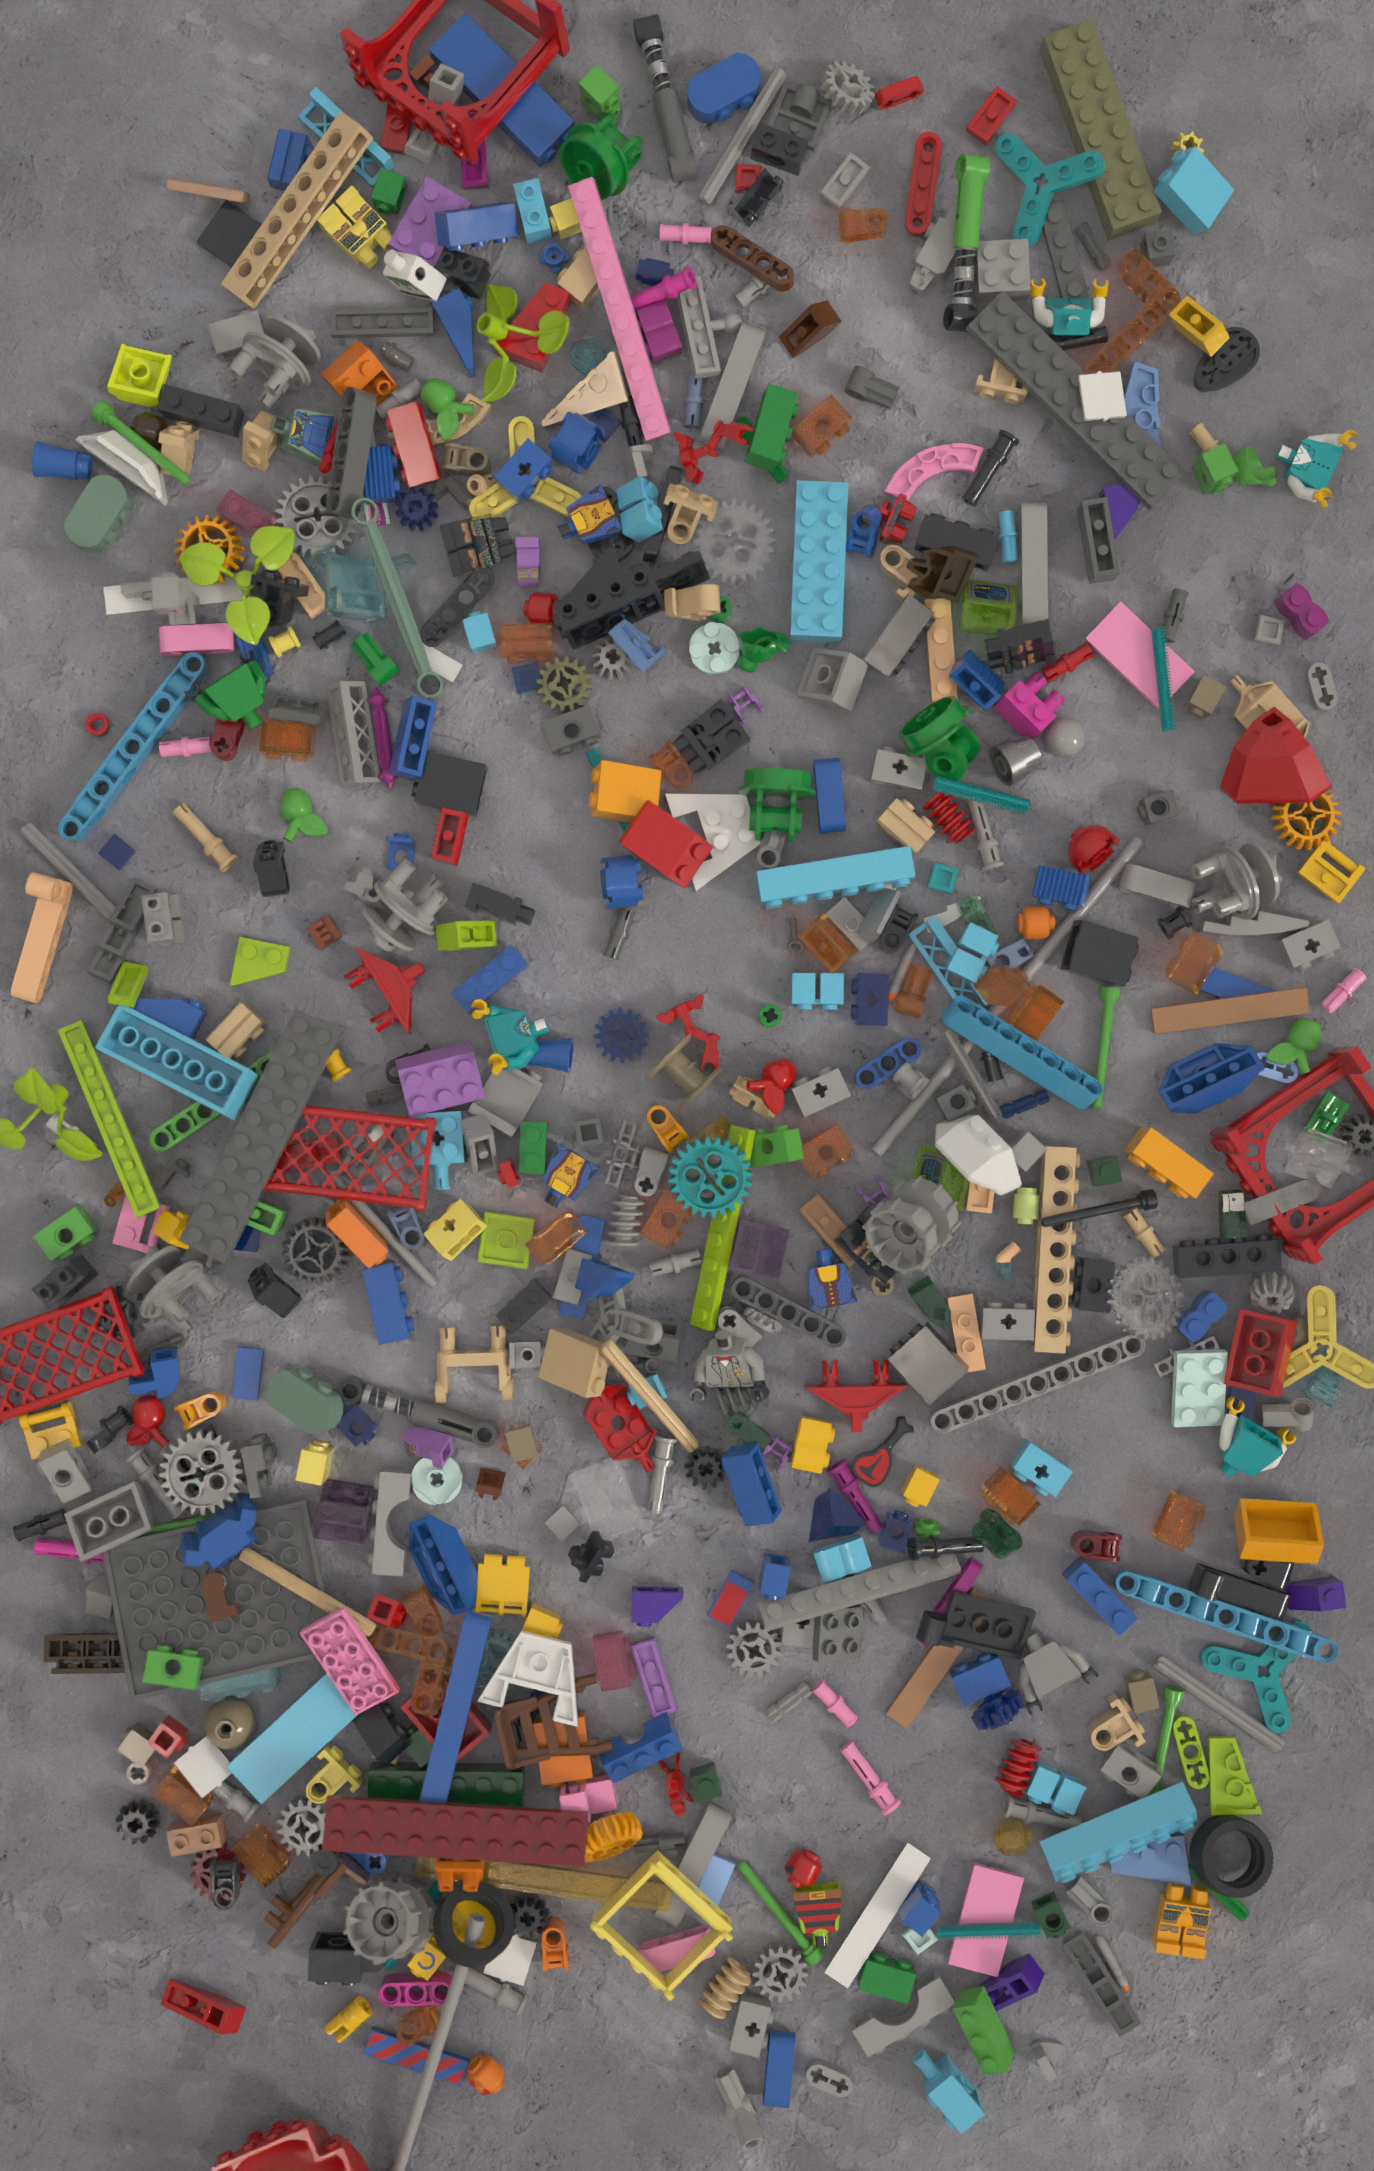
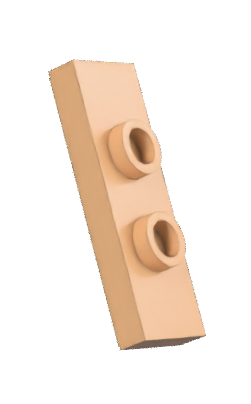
M292 552L288 562L278 571L283 579H285V576L300 579L301 584L309 586L308 596L297 597L310 618L313 619L333 604L297 552Z
M968 1293L947 1297L956 1353L969 1366L968 1372L986 1369L973 1294Z

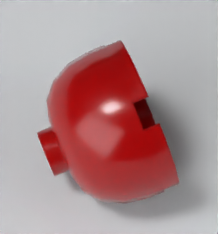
M1090 825L1083 828L1081 826L1070 836L1072 840L1068 845L1069 861L1078 873L1086 875L1084 870L1089 868L1091 871H1094L1114 853L1111 847L1114 843L1118 846L1119 839L1106 827Z

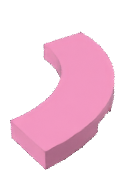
M952 443L925 449L917 453L897 470L884 494L897 499L899 494L902 493L907 496L906 501H909L917 487L936 474L946 471H963L974 474L984 448L965 443Z

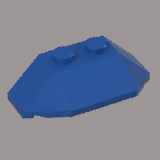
M1216 1043L1171 1064L1158 1091L1170 1112L1196 1114L1242 1092L1263 1070L1264 1064L1252 1046L1244 1045L1242 1047L1233 1044Z
M432 1515L410 1522L409 1551L430 1595L439 1604L447 1608L452 1616L474 1609L478 1573L457 1529Z

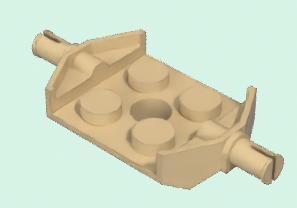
M1236 675L1230 681L1240 695L1232 718L1236 717L1246 730L1255 719L1271 708L1276 707L1291 719L1302 735L1306 737L1310 723L1273 681L1247 686L1239 675Z

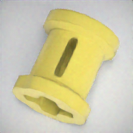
M291 626L287 627V631L275 637L272 635L268 637L278 658L282 656L283 652L295 646L297 648L301 647Z

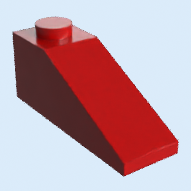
M169 1979L161 2002L162 2006L219 2034L238 2033L246 2010L245 2006L227 1997L174 1979Z

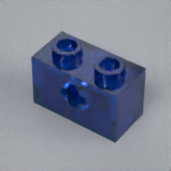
M856 974V979H852L851 994H856V1004H851V1020H855V1025L888 1026L889 974ZM868 993H871L872 998H876V1002L872 1003L871 1007H868L867 1002H863V998Z

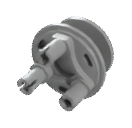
M276 315L267 316L263 321V328L267 335L258 332L246 333L242 340L243 348L227 369L232 377L240 380L253 363L266 376L268 381L263 386L265 390L257 398L256 403L267 411L271 410L281 394L284 395L288 388L292 390L306 389L311 383V378L302 363L313 365L320 359L319 349L314 343V331L299 325L294 315H287L285 318Z
M1248 842L1242 845L1239 852L1230 846L1217 848L1210 858L1191 866L1195 878L1201 879L1211 874L1214 884L1209 893L1192 898L1191 907H1198L1194 909L1196 914L1213 907L1214 913L1218 918H1222L1230 913L1244 920L1254 917L1258 912L1260 902L1269 904L1278 898L1279 883H1281L1282 877L1276 869V855L1270 851H1265L1255 842Z
M405 858L385 880H378L374 884L379 897L393 911L392 915L390 916L383 910L369 904L365 905L362 909L364 917L369 922L365 930L373 934L376 946L387 952H392L396 946L406 951H412L415 948L414 939L401 925L403 921L425 934L434 935L437 925L434 914L448 900L446 895L440 891L445 886V882L443 880L439 881L441 878L435 874L431 875L420 890L411 891L403 887L402 884L415 870V866Z
M175 1245L161 1250L156 1246H150L144 1258L130 1263L129 1270L133 1275L127 1283V1290L130 1294L136 1295L154 1286L143 1300L139 1313L144 1318L163 1316L167 1321L170 1320L182 1332L183 1336H186L197 1326L188 1317L189 1313L182 1307L191 1292L197 1289L210 1304L217 1302L222 1297V1293L205 1276L203 1265L200 1261H189L170 1272L180 1257V1249Z

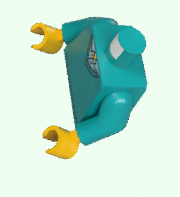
M481 999L475 1000L471 1005L472 1008L479 1009L473 1011L472 1016L474 1019H480L483 1015L487 1017L484 1021L495 1053L490 1056L487 1064H495L491 1070L495 1075L499 1074L502 1069L524 1068L535 1053L540 1050L536 1037L549 1032L545 1018L531 1022L523 1010L493 1005L487 1006L485 1001Z

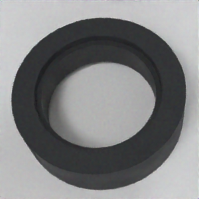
M479 1882L476 1892L463 1890V1884H461L439 1903L433 1919L434 1937L442 1953L455 1964L469 1968L484 1966L504 1952L511 1942L514 1933V1916L511 1906L505 1896L489 1884ZM467 1900L476 1901L483 1904L491 1912L495 1921V1936L488 1947L482 1949L470 1948L457 1938L452 1926V1914L458 1903Z

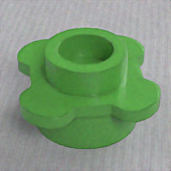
M922 1518L914 1521L916 1536L920 1539H928L929 1536L937 1537V1534L940 1533L938 1528L939 1522L931 1518Z

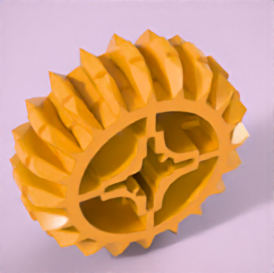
M207 514L204 517V522H202L197 516L195 517V525L188 521L186 525L189 529L187 531L180 529L179 532L183 539H175V542L181 546L174 549L177 555H180L186 548L192 546L194 540L199 536V543L208 542L215 544L223 552H226L227 548H229L222 567L229 571L232 568L239 571L240 567L235 562H243L244 560L240 554H237L245 551L244 546L239 544L243 541V538L240 535H236L238 532L235 526L230 527V522L227 519L221 523V518L216 515L212 521L211 517ZM216 531L224 534L227 538L213 540L207 532ZM178 557V558L176 559V562H177L179 565H182L181 562H180V560H179V557ZM221 571L218 581L220 583H224L223 575H225V573Z
M1334 793L1322 794L1315 799L1322 809L1315 808L1312 802L1298 803L1297 810L1292 813H1287L1290 803H1278L1279 805L1272 806L1271 810L1276 812L1277 815L1270 817V820L1278 821V825L1274 826L1273 830L1277 831L1280 829L1282 831L1278 838L1281 840L1287 837V846L1292 845L1295 841L1296 850L1301 849L1303 845L1305 850H1311L1313 845L1319 848L1322 846L1321 840L1329 842V835L1337 833L1336 829L1332 826H1338L1341 821L1335 819V816L1341 815V810H1334V806H1337L1339 801L1331 802L1330 800ZM1303 812H1305V814H1310V815H1315V816H1313V817L1307 819L1306 817L1297 816V815L1302 814ZM1324 818L1321 829L1312 836L1315 821ZM1289 822L1296 823L1303 835L1297 833Z
M618 1812L589 1824L585 1862L592 1863L603 1859L606 1860L636 1845L643 1835L642 1826L633 1812Z

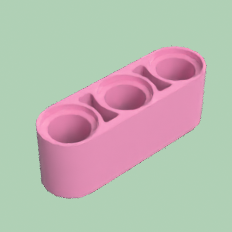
M226 623L159 627L161 655L179 656L190 652L198 654L234 652L233 631Z
M703 1925L649 1940L639 1945L638 1951L660 1972L673 1969L710 1932L708 1926ZM715 1948L703 1960L712 1957L716 1953Z

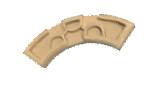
M468 393L461 403L474 404L473 415L458 413L460 422L458 429L455 431L454 436H451V439L447 441L441 437L438 431L437 419H425L433 447L444 445V443H451L471 432L485 418L491 409V405ZM389 432L387 435L388 439L396 442L394 433Z

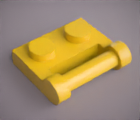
M1321 840L1322 846L1319 848L1315 847L1314 851L1297 871V874L1335 904H1339L1366 868L1360 863H1354L1330 844L1331 841ZM1326 853L1348 870L1350 875L1346 877L1325 861L1321 855Z
M70 1401L62 1403L57 1408L32 1415L26 1413L19 1416L20 1426L24 1431L32 1460L39 1458L42 1450L68 1438L74 1447L83 1445L74 1409ZM62 1416L66 1420L64 1424L36 1432L33 1427L34 1424Z

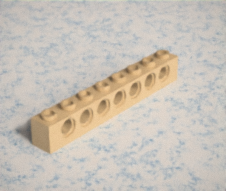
M341 111L339 112L222 281V286L252 309L257 307L373 140V137L359 123Z
M1044 1146L1047 1150L1041 1155L1033 1309L1035 1310L1034 1341H1031V1349L1034 1352L1065 1353L1066 1347L1070 1346V1332H1067V1322L1071 1321L1072 1308L1068 1306V1296L1073 1294V1281H1069L1070 1270L1073 1271L1075 1265L1074 1255H1071V1245H1075L1076 1230H1072L1073 1222L1064 1223L1060 1230L1055 1231L1052 1226L1043 1227L1040 1221L1043 1217L1077 1210V1204H1074V1194H1078L1079 1180L1075 1178V1168L1080 1166V1153H1076L1077 1148ZM1062 1165L1066 1169V1176L1058 1180L1054 1175L1056 1167ZM1057 1191H1062L1065 1195V1200L1060 1205H1056L1053 1202V1195ZM1055 1242H1059L1062 1245V1252L1057 1256H1053L1050 1252V1247ZM1053 1268H1059L1061 1276L1057 1281L1049 1279V1272ZM1054 1293L1058 1294L1059 1303L1054 1307H1049L1047 1303L1048 1297ZM1051 1319H1056L1058 1322L1057 1329L1054 1332H1047V1322Z

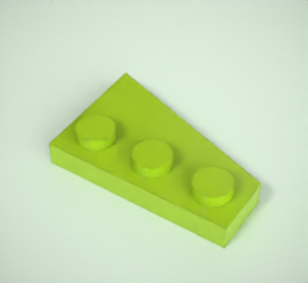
M1233 1735L1207 1736L1208 1771L1210 1775L1208 1783L1209 1813L1211 1815L1262 1814L1235 1737Z

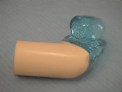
M1014 1241L999 1252L995 1258L996 1273L1004 1280H1008L1013 1276L1014 1271L1012 1270L1011 1259L1021 1251Z

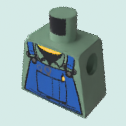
M293 409L288 412L286 419L274 416L270 430L283 435L281 441L282 449L314 466H319L324 455L323 451L331 437L336 415Z

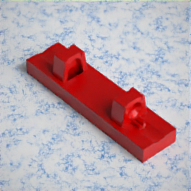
M338 1136L326 1138L327 1143L333 1150L340 1147ZM318 1140L307 1141L304 1143L308 1147H310ZM320 1142L312 1149V1153L319 1161H322L330 1154L329 1149L323 1142ZM301 1143L287 1145V1150L293 1158H297L304 1152V1147ZM340 1149L337 1152V1155L341 1159V1161H343ZM284 1151L277 1163L279 1169H283L290 1163V1158ZM308 1153L298 1160L301 1168L316 1165ZM332 1156L327 1161H325L323 1165L336 1163L338 1161L335 1157ZM291 1165L285 1171L295 1170L297 1167Z

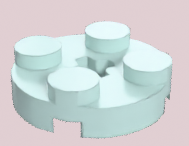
M709 622L699 627L690 639L689 654L692 663L699 671L705 674L714 675L728 672L734 667L739 658L740 647L737 635L730 627L724 624ZM710 643L713 645L715 643L720 644L719 649L721 653L710 655L708 645Z
M451 1456L443 1469L433 1467L432 1460L421 1458L412 1471L414 1493L420 1500L430 1505L445 1504L452 1501L462 1487L463 1471L459 1463ZM441 1473L444 1483L432 1484L433 1478L431 1474Z

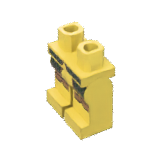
M351 185L335 201L338 208L332 204L318 217L317 222L321 230L350 256L357 265L361 263L371 269L378 261L377 255L372 250L379 244L385 252L389 251L388 243L392 235L387 223Z

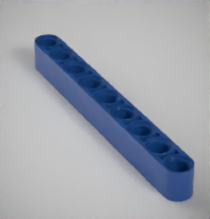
M471 1610L466 1612L420 1801L447 1802L492 1621L491 1615Z

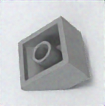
M813 647L796 695L832 709L852 712L868 663L850 652Z

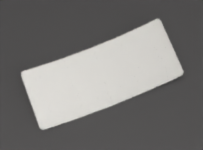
M424 645L432 671L454 682L463 665L435 648Z

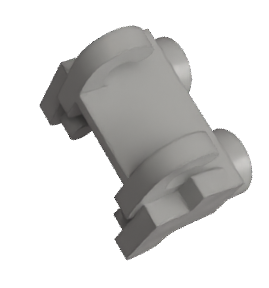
M362 867L355 882H346L345 890L357 895L358 898L375 905L384 903L378 894L376 897H373V893H377L374 884L380 876L376 872Z

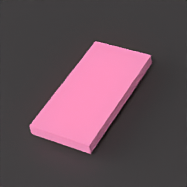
M1120 601L1084 640L1159 710V694L1157 693L1159 691L1156 684L1158 681H1156L1157 675L1155 674L1157 672L1155 671L1156 665H1154L1156 662H1154L1155 656L1153 655L1155 653L1153 652L1154 646H1152L1154 644L1152 643V630ZM1167 646L1165 648H1168V650H1165V652H1168L1166 655L1169 656L1166 658L1169 659L1166 661H1169L1167 664H1170L1167 666V668L1170 667L1167 671H1170L1168 674H1171L1168 676L1171 677L1168 680H1171L1169 684L1172 683V685H1169V687H1172L1169 690H1172L1170 693L1174 694L1195 671Z
M345 1606L301 1629L300 1635L355 1716L399 1693L400 1687Z
M974 1862L957 1926L958 1924H970L971 1926L972 1923L973 1926L975 1923L976 1925L978 1923L980 1925L981 1923L983 1925L984 1923L986 1925L987 1923L989 1925L990 1923H1002V1925L1004 1922L1005 1924L1007 1922L1008 1924L1012 1923L1024 1881L1023 1875ZM1004 1935L1003 1939L1001 1936L1000 1939L998 1936L997 1939H995V1936L993 1939L992 1936H990V1939L988 1936L987 1939L985 1936L984 1939H982V1936L981 1939L977 1936V1940L975 1936L974 1940L972 1936L971 1940L969 1937L968 1940L966 1937L965 1940H963V1937H961V1940L959 1937L958 1940L955 1937V1940L952 1941L947 1962L950 1965L998 1977L1008 1935H1006V1939Z

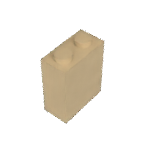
M550 1328L538 1378L585 1398L601 1396L605 1387L607 1369L610 1365L609 1360L601 1352V1345L603 1343L568 1328Z

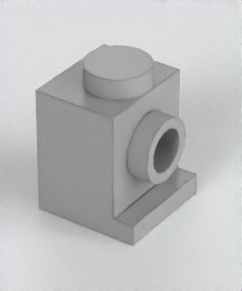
M511 1340L509 1343L510 1369L541 1367L546 1347L542 1346V1340ZM526 1350L531 1351L533 1354L532 1358L525 1359L523 1352Z

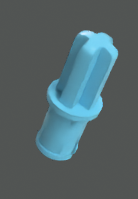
M1012 510L998 513L1000 525L998 540L1001 541L1004 563H1015L1018 560L1016 539L1019 537V534L1015 530V512Z

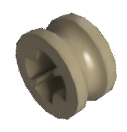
M875 1275L872 1277L870 1285L874 1293L879 1296H887L893 1291L894 1281L892 1277L887 1281L889 1287H884L885 1291H879V1287L875 1286L876 1280L880 1281V1279Z

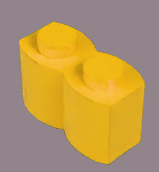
M800 1415L791 1456V1468L821 1474L823 1468L828 1467L830 1453H826L828 1443H833L835 1428H831V1421Z

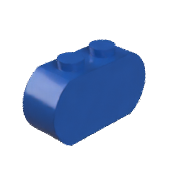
M735 53L692 77L687 89V104L692 116L702 123L712 124L716 121H725L731 116L732 112L739 108L744 110L750 107L760 90L761 73L756 61L746 54Z

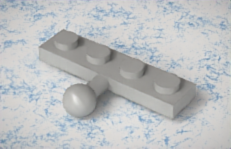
M701 276L695 277L697 281L696 289L685 290L679 293L677 297L694 379L720 375L721 369L713 331L724 330L728 334H736L739 332L742 324L740 316L736 313H729L723 319L710 320Z

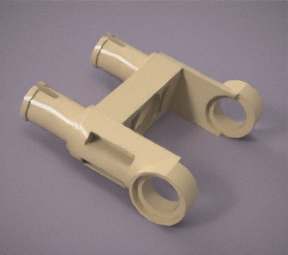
M490 1325L491 1348L479 1351H458L455 1349V1327L449 1326L447 1328L448 1337L446 1327H439L440 1350L436 1353V1403H447L448 1390H450L449 1367L498 1365L499 1391H502L503 1401L514 1400L513 1377H511L509 1348L506 1347L505 1325L499 1326V1335L497 1325Z

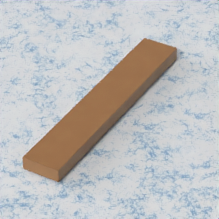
M1305 986L1151 1007L1154 1034L1310 1013L1307 987Z
M974 1587L968 1593L988 1598ZM984 1618L979 1619L975 1623V1629L978 1628ZM932 1645L886 1710V1715L907 1729L964 1647L955 1645L954 1648Z

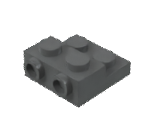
M267 1433L253 1435L241 1447L250 1499L261 1497L270 1489L269 1485H272L271 1472L269 1469H266L275 1462L274 1458L277 1457V1448L274 1442L271 1443L270 1436L268 1437Z

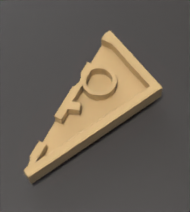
M610 352L596 368L588 373L583 381H580L566 395L565 399L541 421L543 427L562 422L567 412L586 415L629 401L616 352Z

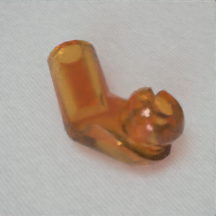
M120 1180L104 1198L105 1204L110 1207L115 1206L125 1193Z

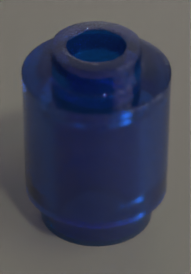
M647 257L646 260L639 259L636 280L641 281V284L655 286L661 283L665 276H673L674 269L670 268L671 263Z

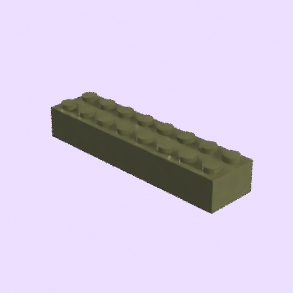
M1089 19L1043 36L1039 51L1076 154L1094 150L1099 152L1105 160L1103 174L1097 179L1087 182L1108 241L1156 224L1162 211L1156 194L1153 192L1151 180L1093 20Z

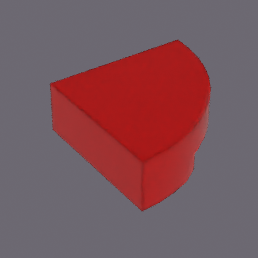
M737 164L735 193H742L751 188L762 173L761 165Z

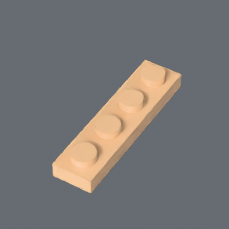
M944 598L936 600L925 599L924 605L935 612L933 618L936 620L926 633L931 703L949 695H954L958 700L957 684L949 677V673L955 663L951 601Z

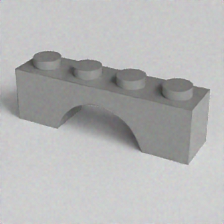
M166 572L160 573L159 577H151L152 607L157 614H169L171 626L201 624L199 597L178 576H175L174 573Z
M383 1467L380 1474L375 1476L374 1489L378 1490V1500L373 1501L372 1515H376V1525L371 1526L370 1541H374V1551L369 1552L368 1566H372V1574L403 1577L406 1571L408 1546L394 1537L390 1529L389 1517L392 1509L397 1504L409 1500L411 1497L413 1470Z
M937 1968L915 1981L916 1996L912 2005L905 2012L888 2016L871 2008L850 2021L852 2032L867 2057L873 2054H881L889 2044L894 2041L904 2040L909 2035V2032L915 2028L925 2027L933 2017L938 2014H946L952 2009L955 2004L953 1993Z

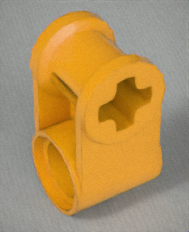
M656 1104L648 1109L647 1120L669 1153H672L673 1148L682 1141L691 1139L665 1106ZM656 1109L665 1112V1120L661 1123H655L651 1119V1114Z
M213 1390L173 1408L179 1412L185 1431L224 1410L227 1400L222 1392ZM209 1397L216 1400L217 1409H211L208 1406L207 1400Z

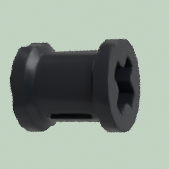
M1177 907L1176 912L1165 919L1160 918L1157 920L1161 931L1168 939L1173 938V934L1182 928L1192 926L1187 913L1181 907Z

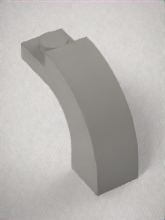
M441 63L430 80L428 99L440 105H443L447 100L458 107L465 74ZM442 113L438 114L437 116H440L443 120ZM416 128L405 144L404 153L428 164L433 154H438L442 146L436 143L432 135L427 131L421 132Z

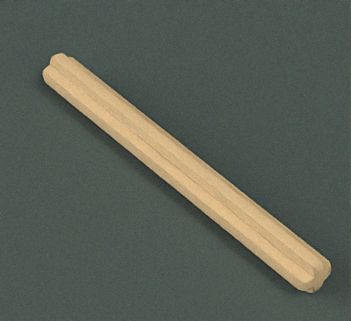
M611 1340L601 1345L603 1355L685 1450L692 1453L699 1447V1441Z
M247 1547L242 1550L239 1556L242 1562L329 1614L345 1606L366 1636H370L375 1630L376 1624L252 1549Z

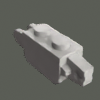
M956 205L950 208L945 219L939 217L936 224H930L924 236L927 238L926 243L923 247L919 245L912 257L915 264L909 287L920 294H923L932 281H942L958 252L956 248H953Z

